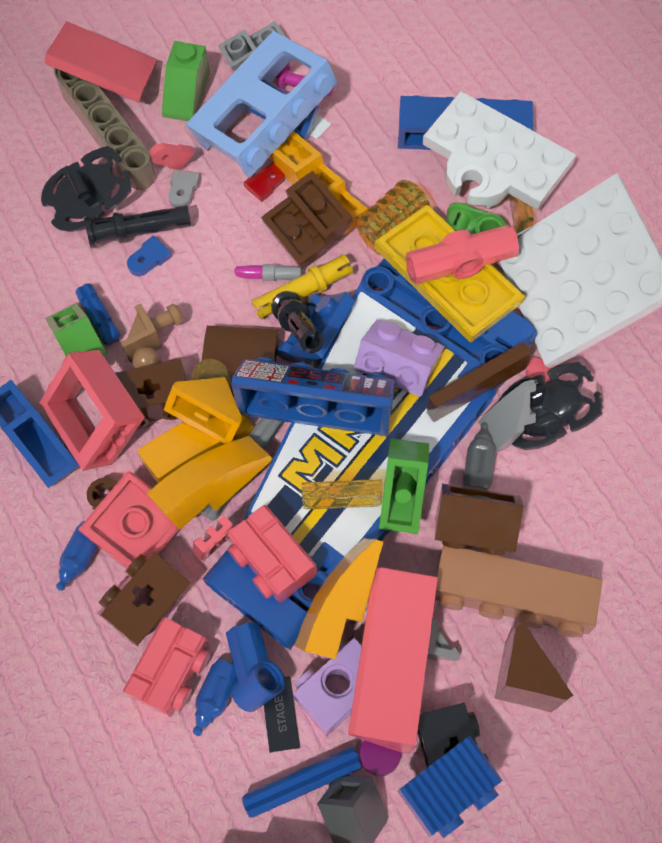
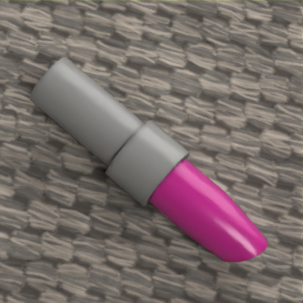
M276 264L237 266L234 269V273L240 278L263 279V281L294 280L301 276V267L276 266Z

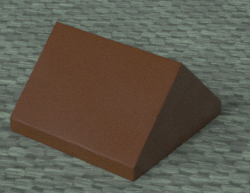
M522 622L515 627L505 642L495 699L553 712L574 695L527 626Z

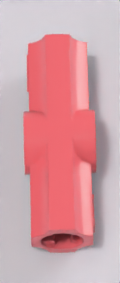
M508 225L472 235L468 230H457L447 235L439 244L406 252L405 261L411 282L415 284L452 274L457 279L471 277L478 273L484 265L517 257L519 253L518 236L514 228Z

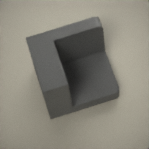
M342 776L333 781L317 803L333 843H374L388 820L373 778Z

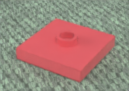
M128 470L79 527L78 531L127 569L140 553L145 557L151 552L159 554L179 529L147 495V492L152 488Z

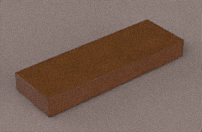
M525 342L520 343L429 395L426 413L433 422H436L527 369L532 351Z

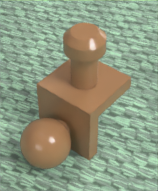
M142 304L135 306L137 315L128 338L121 341L129 362H133L135 368L160 363V357L156 350L162 348L157 331L173 323L177 326L184 319L178 305L171 304L166 307L167 311L149 318Z

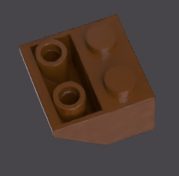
M442 483L435 518V540L442 541L444 546L454 549H463L466 545L481 547L483 552L492 555H504L505 551L516 553L524 508L522 497L520 495Z

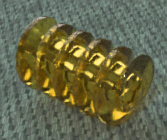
M399 180L394 185V188L388 190L384 197L378 199L375 205H372L366 211V214H362L357 219L358 233L373 252L381 255L374 249L375 241L428 204L430 206L429 200L418 185L411 181Z

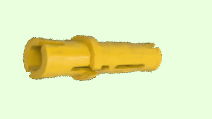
M341 254L320 267L314 265L308 268V273L255 299H251V304L256 309L267 304L255 311L258 318L262 320L264 317L272 314V300L282 291L295 292L302 299L316 291L321 293L327 290L328 285L348 275H352L353 268L351 265L338 269L350 262L347 256Z

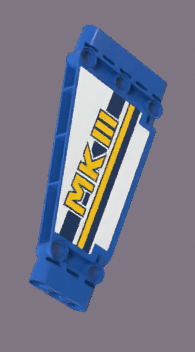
M385 258L377 266L365 271L353 296L356 302L326 351L318 369L330 370L332 368H341L349 371L351 374L366 376V374L355 370L354 364L361 339L376 319L384 322H392L399 326V328L415 335L429 337L435 343L445 346L441 359L429 376L424 393L419 397L395 387L388 437L298 423L290 424L243 520H246L249 515L262 505H267L316 564L317 574L301 588H298L294 594L279 604L273 595L266 599L252 581L257 575L247 564V566L241 568L228 550H226L203 577L202 580L206 585L253 623H258L259 627L277 642L291 650L297 641L303 620L307 614L306 612H308L313 602V599H309L303 594L305 588L312 584L322 586L344 556L364 538L383 541L391 531L379 529L390 439L429 443L426 486L487 409L497 393V388L505 382L436 422H433L426 413L429 395L520 343L525 342L530 347L538 333L536 328L526 319L512 311L470 343ZM381 287V288H383L384 290L375 291V290H372L371 288ZM436 324L439 325L441 329H431L428 327V325Z

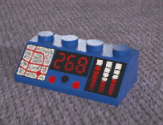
M259 357L255 360L244 358L233 375L231 385L236 405L243 416L388 437L395 380L388 379L382 374L371 373L365 376L351 374L349 371L341 368L323 370L313 368L305 363L287 365L276 363L269 358Z

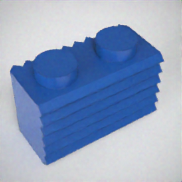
M468 736L397 792L429 837L439 832L442 838H445L464 823L459 814L472 804L479 811L499 796L494 787L503 780L471 736Z

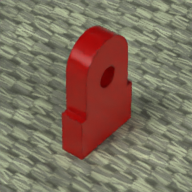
M272 163L258 174L254 173L243 183L249 192L263 202L273 194V190L281 185L286 178L285 174Z

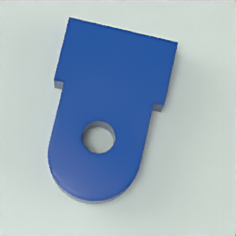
M153 235L141 244L142 247L128 258L127 266L132 275L143 276L157 265L161 266L172 257V253Z

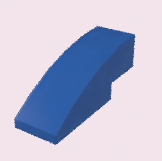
M12 379L0 387V427L45 485L50 488L79 467V464Z

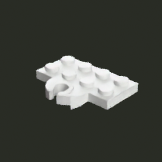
M462 91L459 92L423 136L424 146L448 159L445 186L448 185L451 193L456 197L460 193L461 185L464 181H476L479 186L470 190L467 203L471 205H485L486 209L500 203L509 193L539 210L573 165L576 154Z

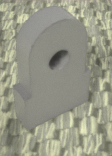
M178 169L173 170L170 180L171 189L168 196L170 205L173 208L183 205L189 207L194 190L198 188L200 173Z

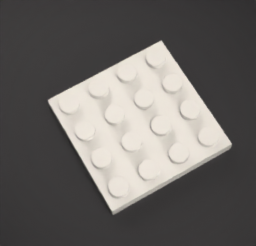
M617 173L536 223L533 228L518 238V256L499 261L507 280L525 296L523 303L519 307L524 319L530 322L537 330L538 335L535 339V344L545 366L549 368L559 365L662 307V255L622 178Z

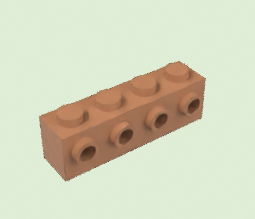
M443 545L436 573L438 580L435 600L439 601L440 606L451 610H462L463 606L479 610V615L490 619H502L503 616L519 619V624L524 622L530 628H542L543 625L559 628L558 632L569 637H583V634L588 635L596 627L603 579L465 548H449Z

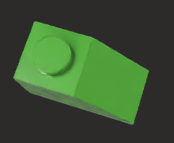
M174 41L165 67L162 103L163 117L189 121L197 112L210 74L206 46Z
M77 302L45 318L66 356L75 351L100 350L103 356L107 354L87 315Z
M390 439L379 529L418 534L429 461V443Z

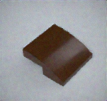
M313 170L285 190L288 197L261 217L265 226L295 263L301 267V270L321 256L354 221L349 212Z
M207 325L200 379L225 377L234 397L231 385L232 378L244 358L255 360L256 358L264 357L276 362L278 330Z

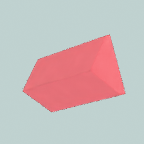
M382 567L376 568L370 590L348 735L409 754L416 746L438 577Z

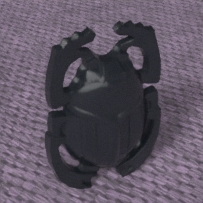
M109 146L93 150L81 158L84 166L81 167L79 162L65 166L52 175L45 183L41 202L44 207L48 205L54 207L56 211L55 218L51 223L55 228L66 232L82 230L86 228L85 220L68 222L66 218L82 219L90 217L91 220H96L104 214L103 209L100 207L104 204L106 210H111L118 206L132 192L129 171H123V180L113 175L112 158L117 163H121L122 160L118 152H115ZM101 157L107 159V163L105 164L101 163L97 165L92 163L94 160ZM120 184V189L118 193L114 197L110 198L112 192L116 188V185Z
M581 362L559 365L547 371L551 381L545 383L543 375L533 378L528 377L512 385L501 395L499 401L525 381L534 380L536 383V391L530 393V408L532 412L536 413V423L525 425L524 432L511 445L522 450L539 449L551 445L557 439L567 434L564 426L569 425L571 432L579 431L593 423L603 414L602 393L598 391L594 393L595 402L581 394L580 390L584 382L583 376L586 377L588 382L594 381V376L591 375V371L587 370L586 366L582 365ZM571 373L576 375L578 379L575 381L560 380L559 376ZM585 404H589L588 413L583 418L576 420L575 417ZM525 434L532 437L547 436V438L538 441H532L522 438V435Z

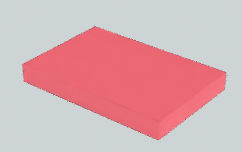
M66 21L47 51L44 63L139 102L153 74L157 59Z

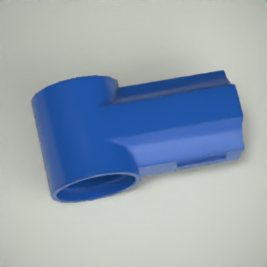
M247 622L229 629L226 632V637L237 679L231 687L232 697L239 708L247 712H254L284 690L285 679L280 668L268 659L258 623Z

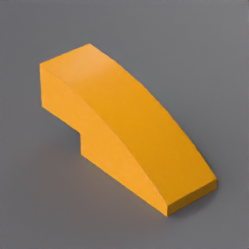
M241 415L243 420L233 441L246 437L253 430L254 426L246 416ZM182 422L136 451L141 462L159 483L189 461L224 445V443L188 423Z
M250 436L214 448L189 461L147 492V495L174 525L181 530L207 505H210L217 511L273 459Z
M364 538L333 569L313 599L303 620L295 647L305 652L336 659L346 619L363 621L383 541Z

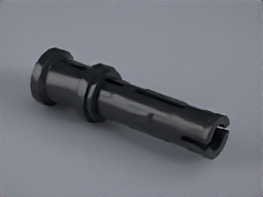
M187 205L127 216L116 212L113 213L112 217L91 220L90 217L84 218L91 249L96 248L97 244L112 241L125 243L128 240L127 237L191 227Z
M282 291L277 294L272 300L271 311L275 318L278 319L281 327L293 333L304 351L306 349L308 353L320 351L325 342L324 336L310 320L308 307L295 292Z

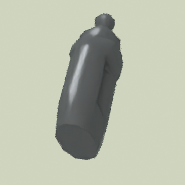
M486 422L481 424V430L474 436V440L467 448L463 481L464 486L468 488L489 490L492 484L496 449L492 443L493 438L488 431V424Z

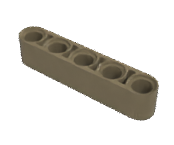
M55 68L54 74L64 100L100 148L109 146L115 152H118V155L122 158L121 163H117L112 158L113 165L123 177V171H129L132 183L131 188L144 190L149 188L155 181V172L150 154L101 88Z

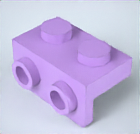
M376 319L361 339L354 369L366 375L371 373L382 374L388 379L395 380V387L420 397L425 391L429 376L441 359L445 346L435 343L429 337L418 336L403 330L392 322Z

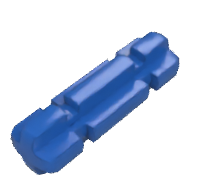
M85 283L83 286L78 287L75 291L77 298L84 307L103 343L111 345L119 341L121 334L100 297H98L93 285Z

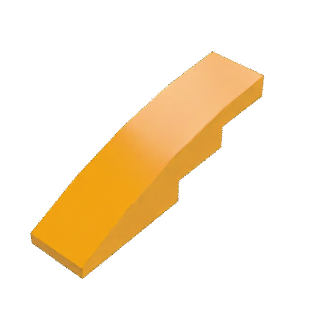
M293 131L270 155L269 159L285 174V178L292 185L312 170L353 217L354 221L342 234L343 236L369 218L368 208L346 191L345 181L329 169L323 162L322 154L296 132Z

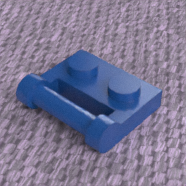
M347 292L327 295L325 297L311 294L305 305L310 311V320L324 336L325 342L322 349L316 353H308L307 349L304 351L291 332L287 341H283L276 350L277 355L290 363L322 359L356 300Z

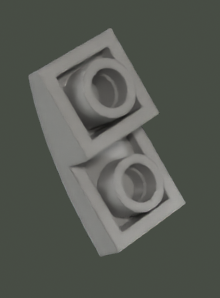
M276 21L251 36L244 29L218 45L232 71H236L273 30L285 36Z

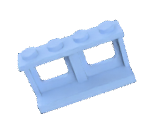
M273 30L185 125L200 146L206 150L210 146L214 147L237 162L244 174L250 178L338 82L327 59ZM292 58L311 69L302 81L288 94H282L261 81V79L271 82ZM248 106L266 116L263 123L243 143H238L223 134Z

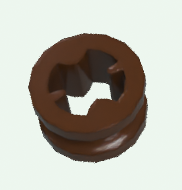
M104 477L90 484L87 490V500L93 510L101 503L100 499H96L97 497H102L100 492L108 489L110 492L117 484L116 481Z

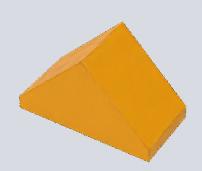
M225 377L175 382L164 407V411L224 444L233 441L243 420Z

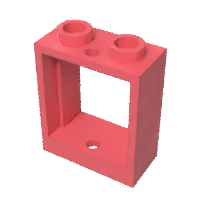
M100 350L69 353L39 402L82 471L112 465L145 418ZM82 386L103 416L95 430L74 400Z

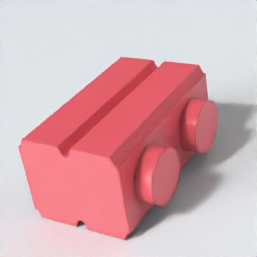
M262 505L227 534L232 545L227 549L241 568L247 564L257 575L252 581L266 599L273 595L280 604L317 574V566L267 505Z
M163 617L125 685L123 692L134 700L171 718L175 710L180 712L185 707L192 691L187 686L195 672L201 674L209 661L211 652L207 650L209 646L208 641L202 635Z

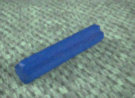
M350 747L245 794L242 797L245 811L249 817L254 818L327 785L342 776H347L360 770L362 766L361 760L355 748Z

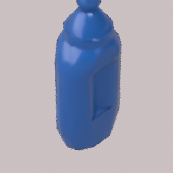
M84 521L76 527L60 557V568L58 570L60 582L56 584V588L59 591L65 590L66 584L75 580L78 575L86 570L98 548L96 544L78 531Z
M218 659L211 666L196 697V712L194 715L197 726L193 729L194 735H202L203 728L213 723L214 719L225 711L232 696V684L237 679L234 664Z

